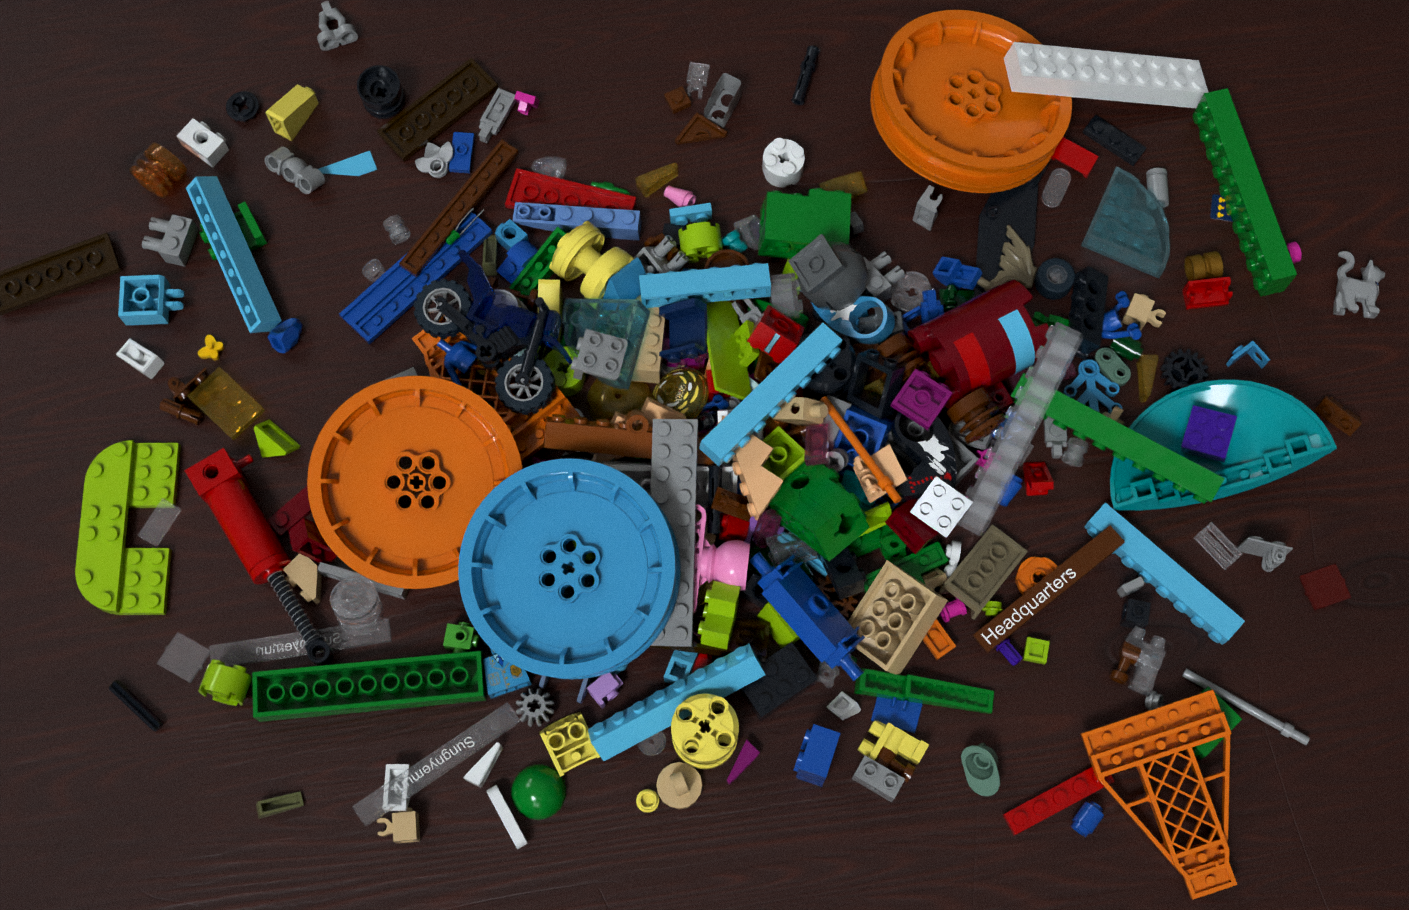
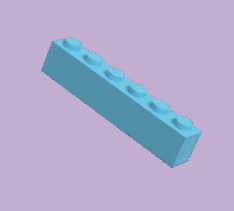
M768 263L639 275L642 309L662 307L692 298L708 303L771 297Z

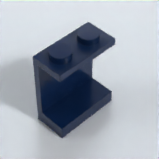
M692 298L659 307V315L669 320V349L660 351V357L667 359L670 363H679L682 359H695L699 355L707 353V304Z

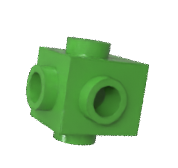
M459 622L458 625L447 623L443 646L446 650L453 651V653L473 652V649L478 647L479 635L476 634L475 628L470 623Z

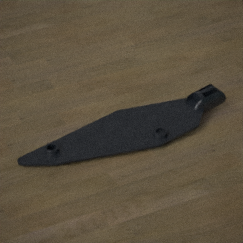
M1049 163L1039 175L1027 183L1010 190L991 193L982 209L978 224L976 267L981 269V276L989 282L997 276L999 271H1004L999 266L1000 256L1004 255L1002 252L1003 243L1009 242L1013 245L1012 240L1006 235L1007 225L1012 227L1026 246H1030L1032 251L1035 242L1038 184ZM978 284L974 287V297L986 292Z

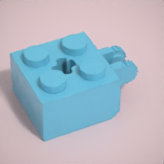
M162 275L120 276L118 316L126 326L169 324V311L183 310L184 308L182 302L170 301V298H182L184 291L181 289H170V283Z

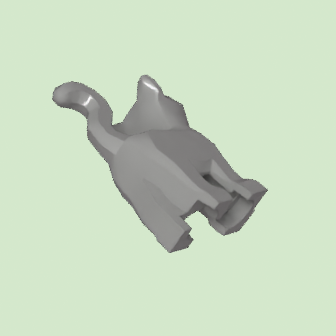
M1348 251L1339 252L1338 256L1345 258L1347 262L1338 268V283L1333 315L1344 316V308L1357 313L1359 306L1355 302H1361L1364 318L1374 319L1380 311L1375 306L1379 295L1378 283L1384 279L1385 272L1381 271L1378 266H1374L1373 260H1370L1366 267L1361 268L1363 280L1347 277L1346 273L1354 267L1355 258Z

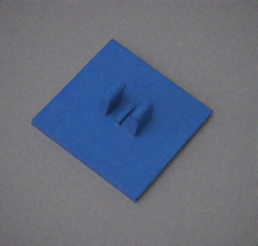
M877 697L871 718L872 722L876 720L885 725L889 722L903 731L915 734L922 703L896 700V697L892 699Z

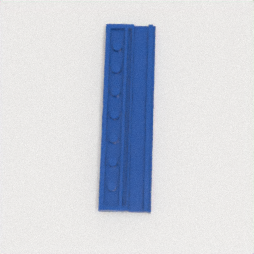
M470 212L456 231L460 234L470 223L471 225L452 245L445 243L418 277L400 267L399 263L405 257L404 255L341 311L339 316L370 345L414 305V301H417L416 296L418 292L421 293L423 286L426 284L428 286L431 284V281L443 279L493 233L492 229L479 217L472 222L477 215Z

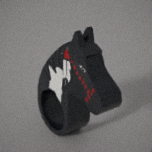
M898 412L891 428L893 441L918 465L913 469L911 475H906L908 480L895 488L902 498L901 501L906 502L921 497L936 476L955 488L957 470L954 448L949 433L940 418L937 416L930 426V438L928 441L914 442L908 440L901 433L899 421L906 416Z

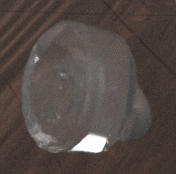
M378 259L370 260L362 269V274L373 283L385 273V268Z

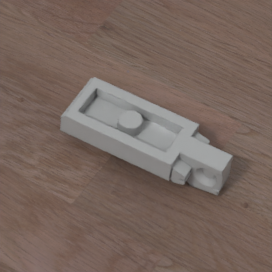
M500 88L497 89L480 119V141L488 143L492 134L497 135L498 131H500L516 103L514 99L515 94Z
M1047 417L1046 420L1043 419L1044 443H1046V447H1051L1052 458L1059 459L1062 456V447H1066L1067 428L1063 430L1052 424L1054 420Z

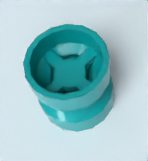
M738 229L722 238V244L727 246V249L741 253L748 248L746 242L740 239L741 234Z

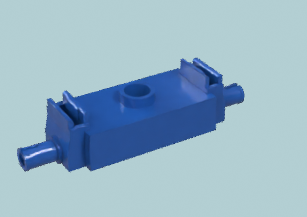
M760 552L755 554L749 562L762 575L761 579L757 582L764 590L762 595L821 663L825 661L831 669L841 666L852 681H855L864 673L851 658V653L865 638L864 635L860 637L857 634L859 626L854 629L801 569L800 566L803 562H794V555L777 567H772Z

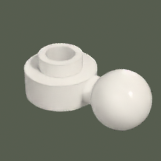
M952 540L951 545L947 544L945 555L949 558V564L944 568L943 572L946 574L947 579L958 567L961 553L960 541Z

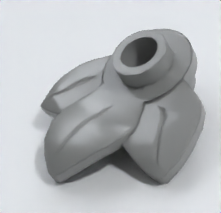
M428 142L424 157L415 160L417 169L422 173H429L434 178L445 176L449 168L448 163L454 154L451 143L446 142L440 148Z

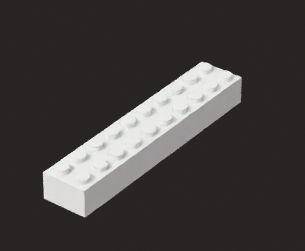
M1014 42L1004 57L1011 92L1197 108L1204 93H1209L1199 60Z

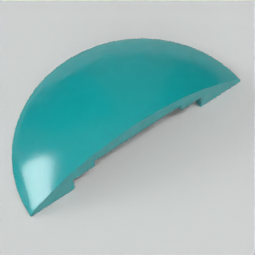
M1244 380L1206 381L1178 389L1153 403L1129 427L1133 431L1225 478L1213 500L1248 491L1280 479L1312 464L1337 449L1324 423L1304 403L1277 388ZM1193 405L1237 416L1225 463L1181 452L1182 442ZM1116 457L1113 458L1110 492L1114 510H1156L1201 503L1192 498L1194 496L1193 493L1187 490L1185 493H1182L1172 488L1174 483L1165 480L1163 483L1153 478V472L1147 469L1145 472L1134 468L1132 466L1133 462L1126 458L1123 462Z

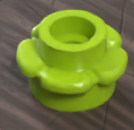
M989 601L982 611L985 612L986 616L996 617L1004 609H1001V602Z

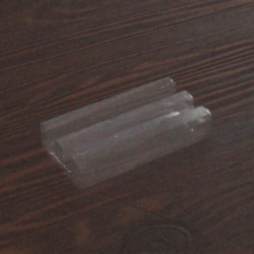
M1212 522L1194 537L1224 570L1242 555L1239 549ZM1208 530L1234 555L1233 557L1207 532Z

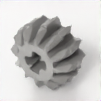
M529 688L530 695L527 696L522 692L521 697L524 701H516V704L521 707L516 710L517 715H522L520 718L521 722L528 720V726L532 727L535 720L538 727L542 726L540 719L543 718L546 722H549L550 719L546 714H554V710L548 708L554 705V701L548 700L550 697L548 692L542 695L541 688L537 689L536 694H534L532 688ZM535 703H538L540 709H536L535 712H533L530 706H534Z

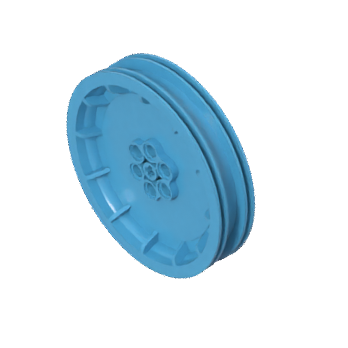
M555 459L528 466L514 473L497 485L485 497L473 514L465 531L459 554L458 577L462 601L471 623L485 643L509 663L534 674L559 679H586L613 672L627 665L653 644L665 628L673 612L679 592L681 564L678 544L669 520L656 501L639 484L624 473L598 462L583 459ZM574 540L577 545L576 549L568 552L566 546L568 542ZM554 551L556 553L555 561L547 563V554ZM591 552L595 553V561L592 564H587L585 561L586 555ZM568 565L573 566L575 569L573 573L569 572L567 574L566 567ZM553 574L555 582L552 586H547L545 579L548 575ZM593 575L595 579L593 586L586 587L584 584L585 578ZM572 586L574 588V595L567 599L564 596V591L567 587Z

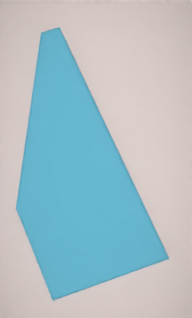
M367 151L319 168L318 170L322 174L361 176L375 171L377 168L371 152Z

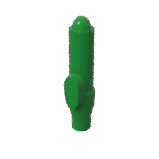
M592 181L591 183L593 187L631 196L628 190L614 187V184L609 182L600 183Z

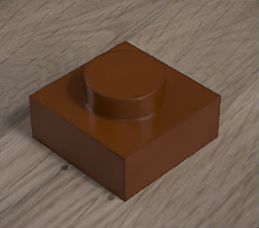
M683 86L664 94V99L673 114L691 107V101Z

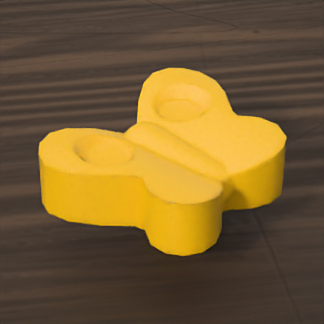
M207 335L205 337L206 346L198 351V356L201 359L212 358L216 361L219 359L218 352L224 349V345L222 342H217L212 335Z

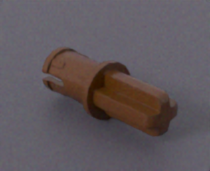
M163 398L160 402V410L176 416L178 420L184 419L197 426L202 422L195 419L194 416L203 419L204 413L187 407L185 403L179 404L167 398Z

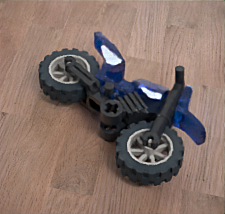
M460 250L458 255L469 268L467 282L474 302L465 288L454 280L441 279V281H431V284L428 286L426 284L422 287L423 290L421 293L418 292L416 296L417 301H414V315L417 322L427 334L429 333L435 338L447 339L449 336L453 338L461 332L472 344L477 346L476 356L483 366L490 371L498 369V377L495 378V390L506 408L517 414L522 413V415H529L531 412L533 414L537 413L539 409H544L547 406L548 401L551 402L552 394L556 389L555 377L547 363L542 360L546 346L559 352L569 365L572 364L569 354L556 340L558 339L561 327L560 314L556 310H550L542 297H538L535 300L539 308L538 315L513 305H508L504 308L495 306L496 293L481 265H478L465 250ZM448 295L455 297L449 303L447 302ZM432 302L436 304V308H430ZM459 303V309H458V310H456V309L453 308L452 306H454L455 304ZM439 312L434 320L430 318V313ZM443 316L446 322L438 323L441 317ZM522 349H526L524 350V354H522V356L516 355L519 351L521 352ZM505 358L506 361L503 363L504 366L501 368L500 366L502 365V359ZM515 377L516 383L510 384L512 378ZM539 378L541 379V386L535 385L536 380ZM520 388L516 396L511 393L510 389ZM535 390H538L534 396H531V394L535 393ZM523 392H526V393H527V396H528L527 399H519V398L521 397V395L523 394Z

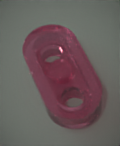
M765 510L758 520L752 540L759 548L767 547L775 539L781 522V516L776 510Z

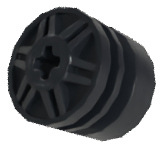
M374 65L366 68L360 74L357 80V91L366 111L371 116L378 119H389L402 111L405 104V93L396 72L384 65Z

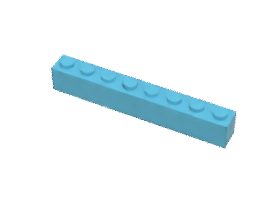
M196 176L186 187V190L250 333L270 332L282 320L217 176Z
M822 323L701 440L699 449L717 466H720L723 462L727 464L735 456L736 453L734 451L739 446L741 448L745 447L751 440L750 436L754 432L759 433L765 427V421L770 416L774 418L781 411L782 408L780 406L785 401L787 403L792 401L797 394L795 391L799 387L805 388L812 379L810 377L815 372L819 374L827 365L825 362L829 358L834 359L840 353L842 339Z
M1106 502L1084 526L1087 529V533L1095 538L1111 525L1125 541L1114 552L1121 558V562L1126 567L1133 568L1139 573L1138 576L1142 577L1144 582L1153 585L1161 597L1168 598L1174 603L1173 606L1176 610L1187 614L1195 626L1203 628L1208 632V636L1214 642L1223 645L1245 622V620Z
M748 643L745 646L738 647L732 653L716 659L704 668L697 669L689 676L675 681L672 685L656 691L644 700L637 701L631 707L615 713L612 717L602 722L596 723L588 729L590 741L602 760L606 761L671 726L676 708L687 698L697 694H713L724 698L766 674L755 652ZM683 710L680 712L679 717L683 720L692 715L689 710Z

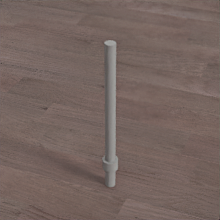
M1186 668L1182 674L1184 678L1204 689L1209 686L1220 698L1279 730L1281 735L1287 738L1291 737L1304 745H1307L1310 737L1294 729L1295 726L1290 723H1283Z

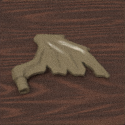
M1010 225L1006 226V235L1012 240L1013 245L1009 242L1003 243L1002 252L1004 255L1000 256L999 266L1004 271H999L997 276L990 282L982 276L980 277L977 284L983 287L985 291L1013 279L1023 284L1026 289L1033 287L1037 267H1034L1030 246H1026Z

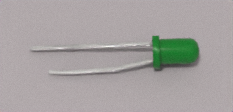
M472 208V209L465 215V217H466L474 208ZM484 209L472 220V222L484 211ZM465 217L446 239L448 245H452L471 225L470 223L460 234L456 231Z

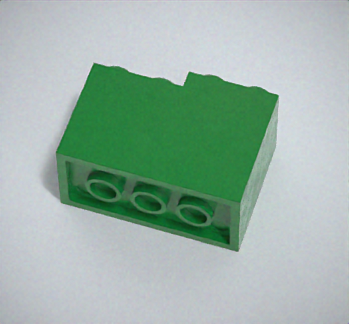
M822 188L809 189L807 196H803L800 193L785 194L781 191H767L760 209L758 255L791 259L821 234L826 236L828 241L849 244L851 194L841 190L834 192L825 191Z
M810 456L783 480L781 488L770 502L769 507L781 526L826 560L831 561L870 527L866 521V513L859 506V498L853 492L848 493L844 486L840 484L838 480L840 478L839 474L833 468H827L820 459L816 460Z

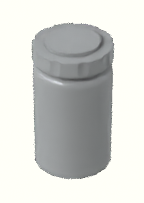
M1164 168L1150 169L1146 172L1148 207L1152 209L1165 208L1169 205L1167 170Z

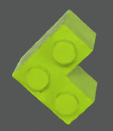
M714 581L712 589H707L704 602L708 604H705L703 611L705 621H700L698 634H701L700 644L727 650L737 616L740 586Z

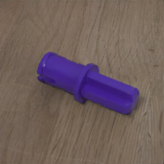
M1006 638L996 646V651H1000L1008 662L1015 666L1023 658L1010 643L1011 640Z

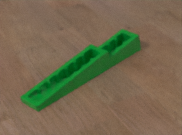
M861 668L864 673L855 681V694L888 699L896 697V700L901 701L906 700L908 702L991 714L993 709L994 691L914 675H895Z

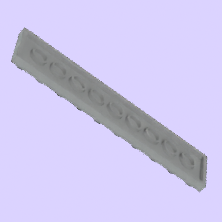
M653 419L650 496L666 515L675 534L680 554L681 577L673 612L665 628L651 646L693 647L698 419Z

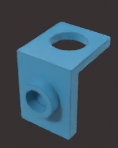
M1252 341L1245 347L1242 345L1237 347L1232 352L1233 356L1226 365L1230 367L1247 353L1261 369L1266 366L1270 359ZM1256 353L1261 356L1262 360L1256 356Z

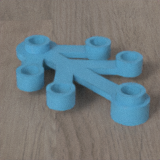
M1090 359L1082 361L1078 366L1079 375L1070 385L1064 388L1063 394L1073 399L1077 389L1086 380L1087 389L1077 399L1078 402L1085 405L1088 401L1089 407L1099 412V401L1108 409L1109 414L1112 412V407L1118 406L1122 409L1119 403L1113 402L1096 388L1095 381L1106 388L1105 392L1110 397L1118 394L1120 390L1119 385L1111 382L1100 373V367L1096 361ZM1085 368H1090L1092 373H1087ZM1109 387H1114L1116 392H1111ZM1066 390H1072L1073 394L1069 395Z

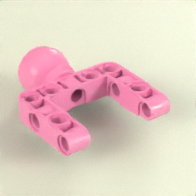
M696 504V511H699L702 517L696 522V534L699 535V541L695 544L693 615L697 611L699 588L706 581L710 583L714 580L729 585L740 586V591H746L750 543L742 540L727 541L718 548L715 544L710 545L705 539L707 514L705 509Z

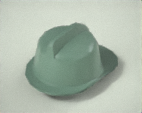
M985 743L966 747L962 751L961 761L970 788L981 796L988 797L994 795L1000 787V776L997 768L999 761L996 752L986 746Z

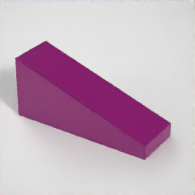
M747 739L728 776L727 783L729 785L760 754Z

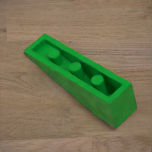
M557 226L509 288L521 291V294L527 296L530 295L533 288L538 290V279L548 280L554 274L549 266L557 249L558 242L568 232ZM519 298L523 303L527 301L526 299Z

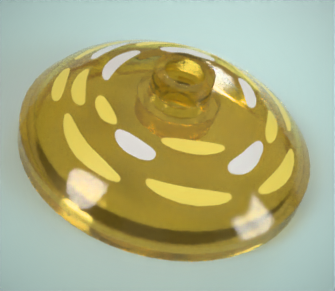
M676 368L665 374L660 379V383L655 385L651 399L685 414L687 419H694L706 405L709 394L707 380L702 373L694 368Z

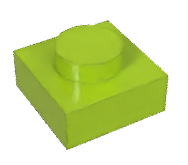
M1027 637L1023 660L1045 665L1047 663L1050 641Z

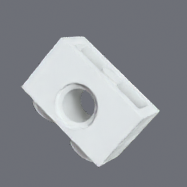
M192 118L180 131L177 138L183 147L211 167H214L229 151L225 143L226 139L220 133L214 134L210 131L211 128L203 121L199 123Z

